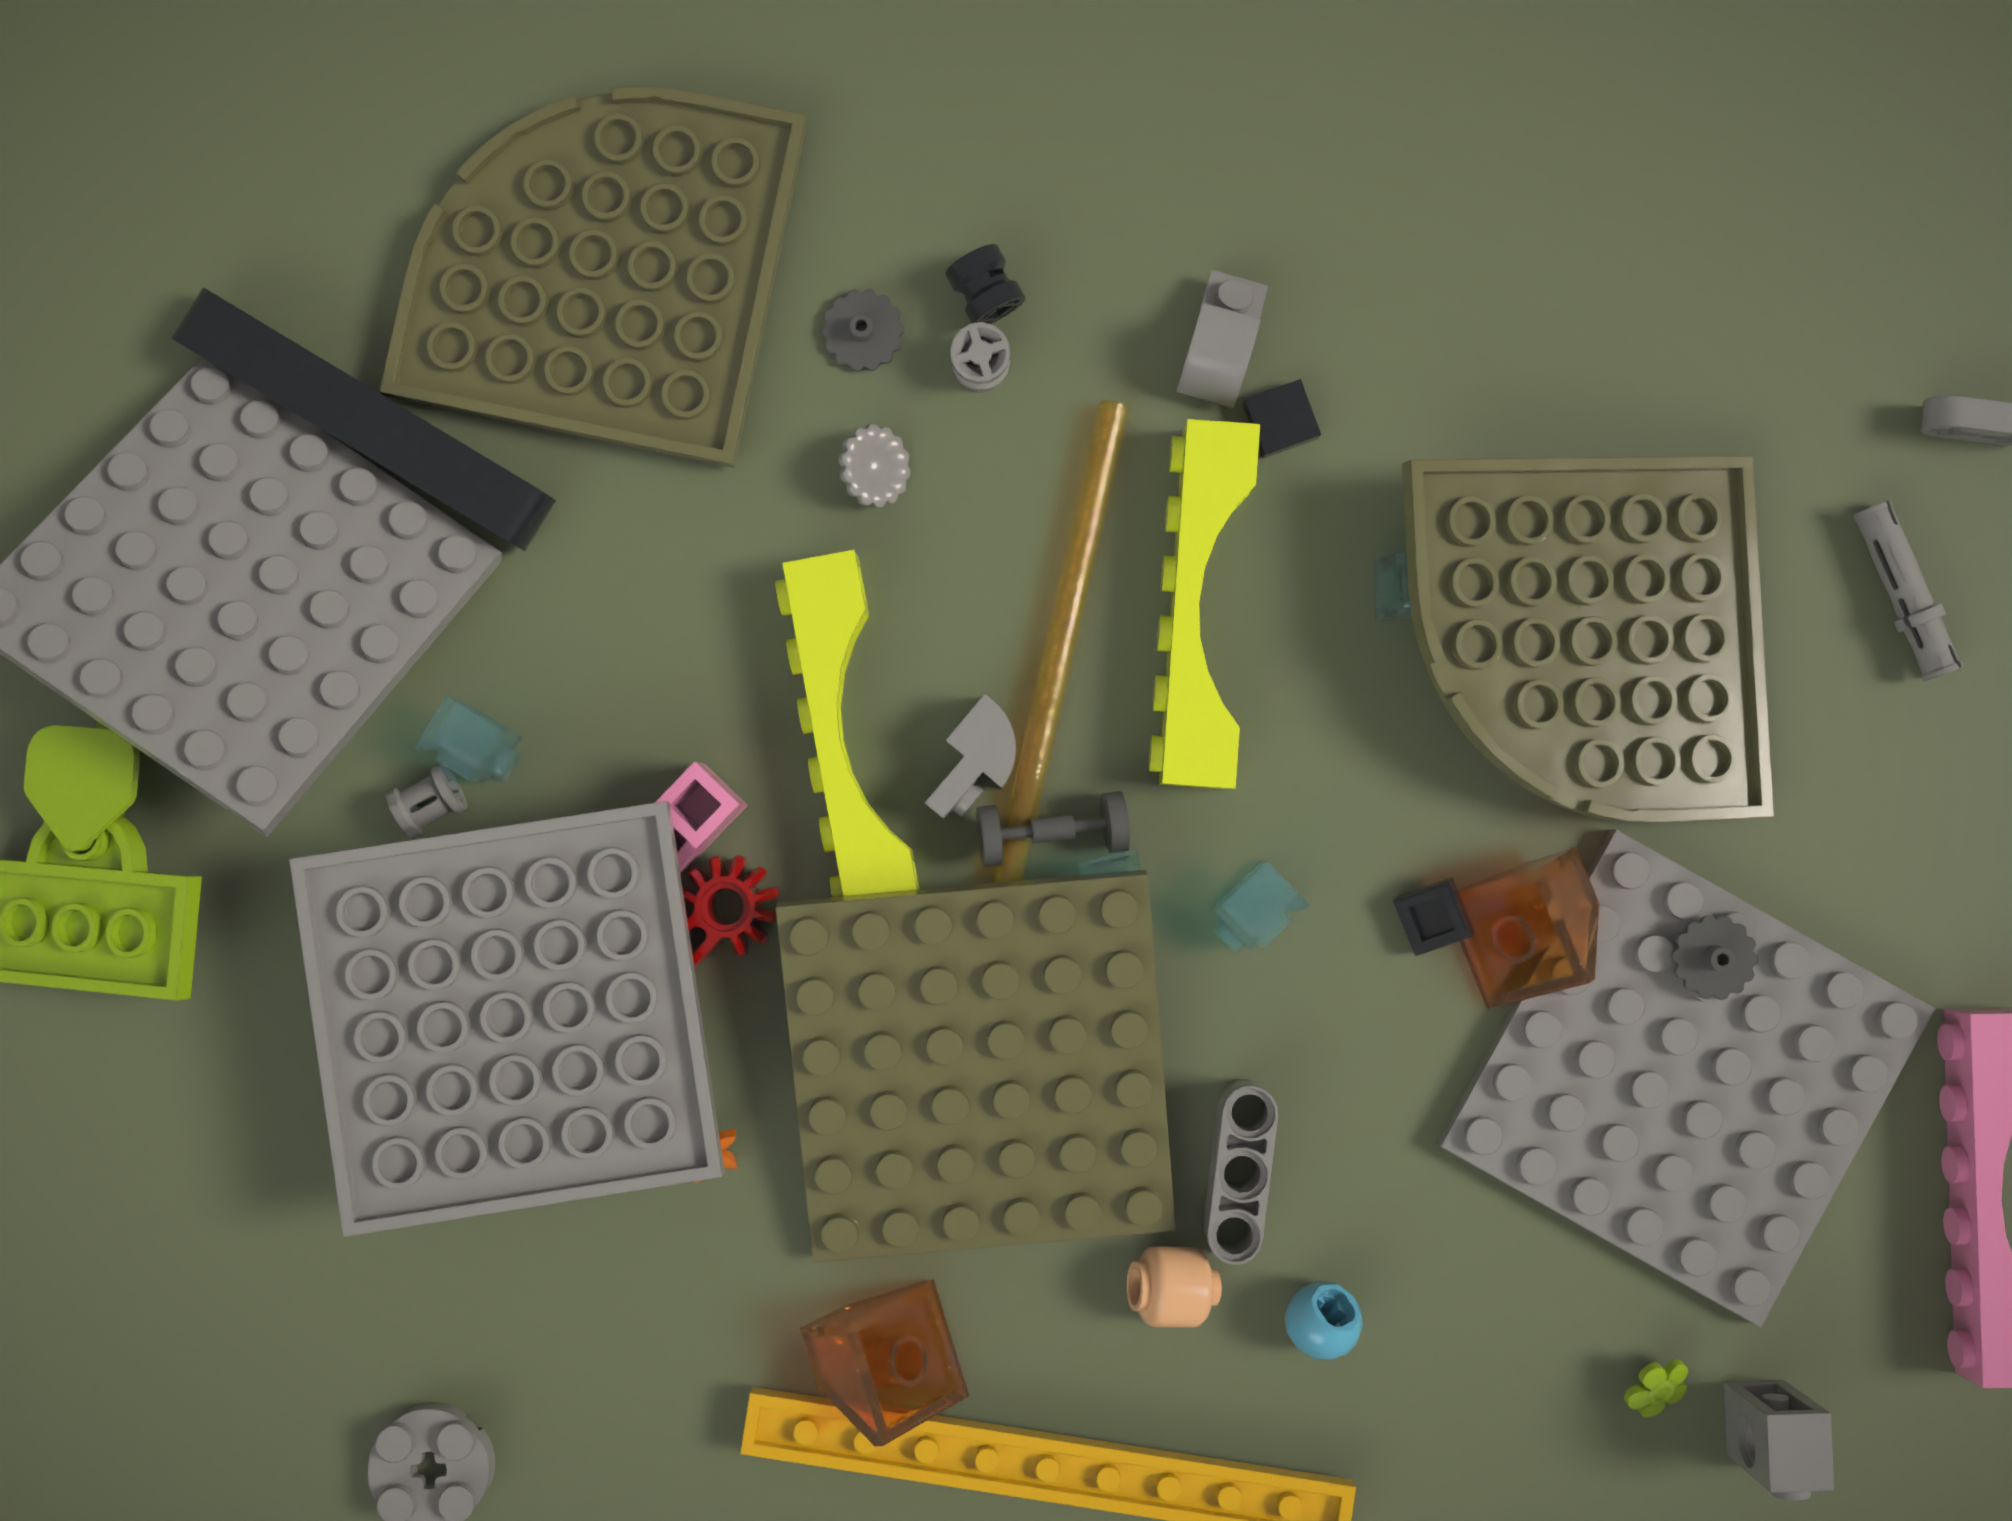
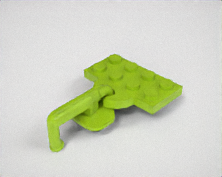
M97 720L96 728L61 725L46 726L32 737L28 745L24 792L43 818L44 823L31 840L26 861L0 858V982L175 1001L191 999L202 876L148 872L146 847L137 828L124 817L125 811L134 803L137 796L140 767L139 749Z

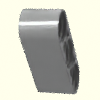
M1237 1079L1227 1084L1220 1092L1216 1107L1202 1220L1203 1234L1213 1254L1222 1262L1231 1265L1244 1264L1252 1260L1260 1251L1263 1242L1278 1123V1108L1274 1098L1259 1083L1249 1079ZM1250 1094L1260 1097L1262 1112L1256 1121L1250 1124H1239L1233 1120L1232 1108L1238 1098ZM1237 1156H1247L1255 1162L1253 1176L1243 1184H1232L1224 1178L1226 1165ZM1238 1217L1247 1222L1248 1229L1246 1235L1240 1242L1227 1245L1217 1240L1216 1233L1218 1227L1224 1220Z

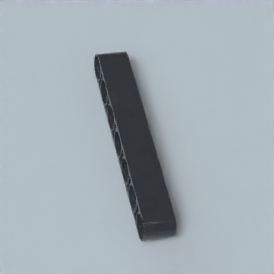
M203 287L171 339L523 551H526L556 502L554 498Z

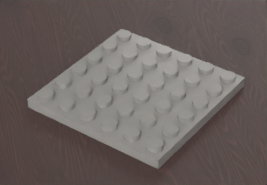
M202 357L0 564V654L256 831L268 837L502 562L501 551L321 428Z
M669 801L289 859L343 1237L719 1178L725 1174Z
M1611 829L1436 1143L1761 1328L1936 1008L1619 830ZM1705 915H1711L1716 919L1720 916L1731 918L1733 924L1740 923L1744 925L1747 936L1752 937L1756 942L1753 951L1758 955L1759 960L1758 964L1753 967L1754 978L1744 983V990L1741 993H1730L1728 998L1724 1000H1719L1714 996L1709 999L1699 997L1696 991L1690 992L1686 990L1683 986V979L1674 974L1676 963L1673 961L1671 953L1677 947L1676 936L1685 932L1686 925L1689 922H1699Z

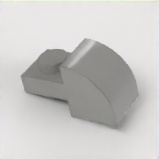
M1211 269L1176 392L1234 408L1260 326V317L1268 285Z
M986 694L982 696L946 739V742L959 752L963 758L925 802L943 819H946L952 811L962 817L984 792V789L976 783L983 774L1001 789L1011 776L1016 757L1014 731L1004 711Z

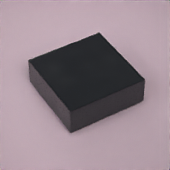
M1301 379L1246 398L1242 403L1249 423L1260 424L1259 450L1262 458L1314 441L1321 436Z
M1453 877L1397 896L1393 900L1415 956L1462 941L1475 934Z

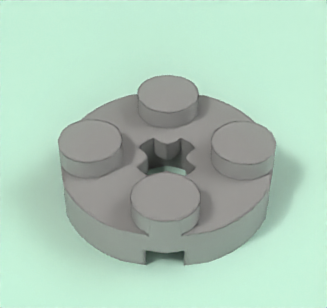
M425 1403L410 1408L380 1432L369 1456L368 1482L372 1496L377 1502L378 1514L384 1521H464L473 1513L492 1484L495 1472V1453L488 1434L483 1427L479 1430L474 1422L465 1417L468 1414L467 1412L451 1404ZM426 1452L434 1453L436 1463L446 1465V1473L439 1474L435 1482L427 1480L425 1475L419 1473L417 1464L424 1460Z

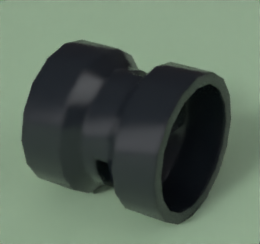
M996 244L985 245L971 251L955 261L945 272L953 290L964 294L967 302L965 312L971 323H995L1015 311L1025 301V295L1018 282L1010 280L1004 273L1006 260Z

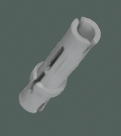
M1885 501L1852 515L1864 537L1875 567L1892 601L1893 608L1898 617V620L1894 621L1898 633L1904 631L1915 654L1924 681L1963 667L1964 665L1959 659L1955 647H1953L1941 616L1946 615L1942 603L1935 604L1928 590L1920 567L1900 526L1892 501Z

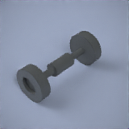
M1122 791L1102 793L1101 818L1074 820L1073 815L1030 819L1029 826L1001 829L996 805L976 808L977 836L983 867L1000 866L1003 864L1002 841L1031 838L1032 843L1075 839L1076 832L1103 830L1105 845L1109 853L1129 850V818Z

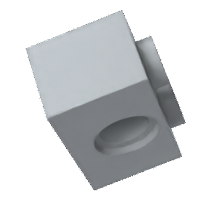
M1785 1380L1723 1382L1727 1456L1766 1488L1774 1497L1793 1501L1807 1500L1811 1498V1491H1834L1831 1413Z

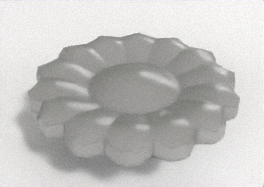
M868 424L865 428L854 429L852 437L846 438L843 441L844 452L838 458V462L842 467L840 479L847 484V493L850 496H857L858 502L864 506L871 504L874 508H881L886 503H895L898 495L906 491V480L911 475L908 466L910 455L903 448L902 438L894 436L889 427L879 428L876 424Z

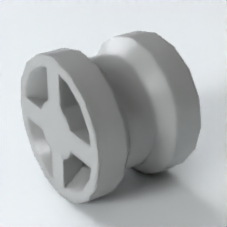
M984 322L971 323L960 329L953 338L950 348L952 370L960 384L976 392L991 391L1002 384L1010 369L1009 342L1001 330L994 325ZM972 362L973 364L980 366V368L975 367L972 364L966 365V363Z

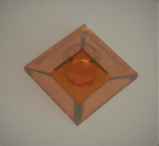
M1576 847L1523 863L1458 890L1475 930V934L1472 937L1460 941V944L1487 1009L1588 984L1595 980L1599 901Z
M934 1279L918 1282L845 1305L800 1328L817 1387L873 1446L886 1445L969 1396Z

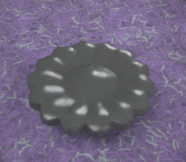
M866 289L862 293L857 290H851L846 297L836 298L833 301V308L827 310L824 315L827 324L822 328V336L827 340L826 350L830 354L835 355L836 362L839 365H849L855 372H859L864 368L875 371L881 363H890L893 359V353L900 350L902 346L900 336L905 330L904 325L899 321L901 315L899 309L891 306L890 299L886 295L877 296L874 290Z
M1705 915L1699 922H1689L1686 925L1685 932L1676 936L1677 947L1671 953V957L1676 963L1674 974L1683 979V986L1686 990L1690 992L1696 991L1699 997L1703 999H1709L1714 996L1719 1000H1724L1728 998L1730 993H1741L1744 990V983L1754 978L1753 967L1758 964L1759 960L1758 955L1753 951L1756 942L1752 937L1747 936L1744 925L1740 923L1733 924L1731 918L1727 916H1720L1716 919L1711 915Z

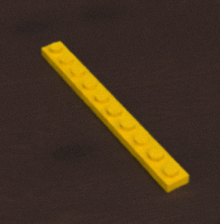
M752 1387L749 1394L740 1453L754 1457L1167 1521H1351L1356 1491L1353 1480L759 1387Z

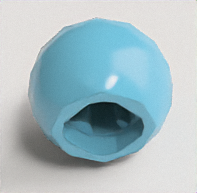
M1318 1280L1301 1287L1292 1295L1285 1312L1287 1334L1298 1350L1313 1359L1331 1361L1348 1354L1356 1346L1363 1329L1362 1313L1359 1304L1349 1291L1333 1282Z

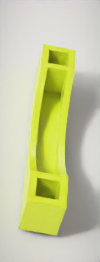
M1187 419L1182 436H1172L1169 472L1180 474L1178 496L1168 495L1165 532H1175L1174 556H1163L1161 591L1171 592L1170 616H1159L1157 631V651L1167 652L1166 676L1155 675L1153 689V711L1163 712L1162 735H1151L1148 763L1149 771L1159 772L1158 785L1221 790L1236 789L1240 727L1222 703L1208 672L1200 638L1199 601L1205 567L1216 538L1230 515L1256 486L1260 424Z
M853 549L784 562L782 564L785 579L775 581L776 593L782 616L792 615L796 638L787 639L786 647L792 674H803L807 697L797 699V707L803 734L813 733L817 756L808 758V768L814 793L824 792L828 816L819 817L820 834L825 853L835 851L839 875L830 877L832 897L919 890L913 849L887 827L868 803L853 773L844 742L841 706L845 673L855 642L869 618L859 557Z

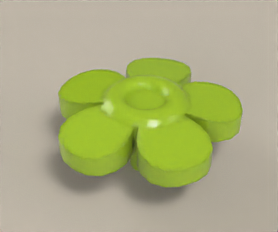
M1679 1359L1671 1360L1664 1368L1658 1362L1648 1364L1638 1375L1642 1384L1633 1385L1626 1391L1624 1395L1626 1404L1631 1409H1637L1645 1418L1658 1415L1664 1410L1666 1402L1674 1404L1686 1393L1687 1385L1683 1381L1688 1375L1687 1366Z

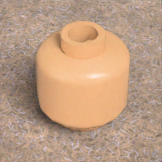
M1148 1247L1140 1255L1138 1262L1133 1261L1128 1270L1127 1298L1132 1311L1139 1312L1140 1317L1148 1326L1199 1327L1208 1318L1211 1306H1217L1221 1298L1222 1285L1220 1274L1217 1269L1210 1267L1206 1255L1196 1247Z

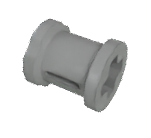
M438 763L431 767V775L402 791L398 788H393L387 791L385 795L394 819L411 839L421 836L424 826L452 811L460 814L468 810V803L463 790L454 775L443 763ZM432 795L437 797L423 806L418 805V803Z

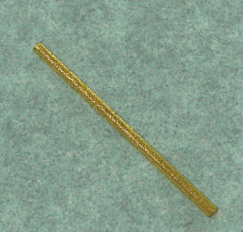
M1101 400L1099 404L1004 828L1029 826L1030 819H1037L1129 411L1127 405L1119 402ZM1031 838L1002 841L1003 864L995 866L992 883L1023 880L1032 842Z

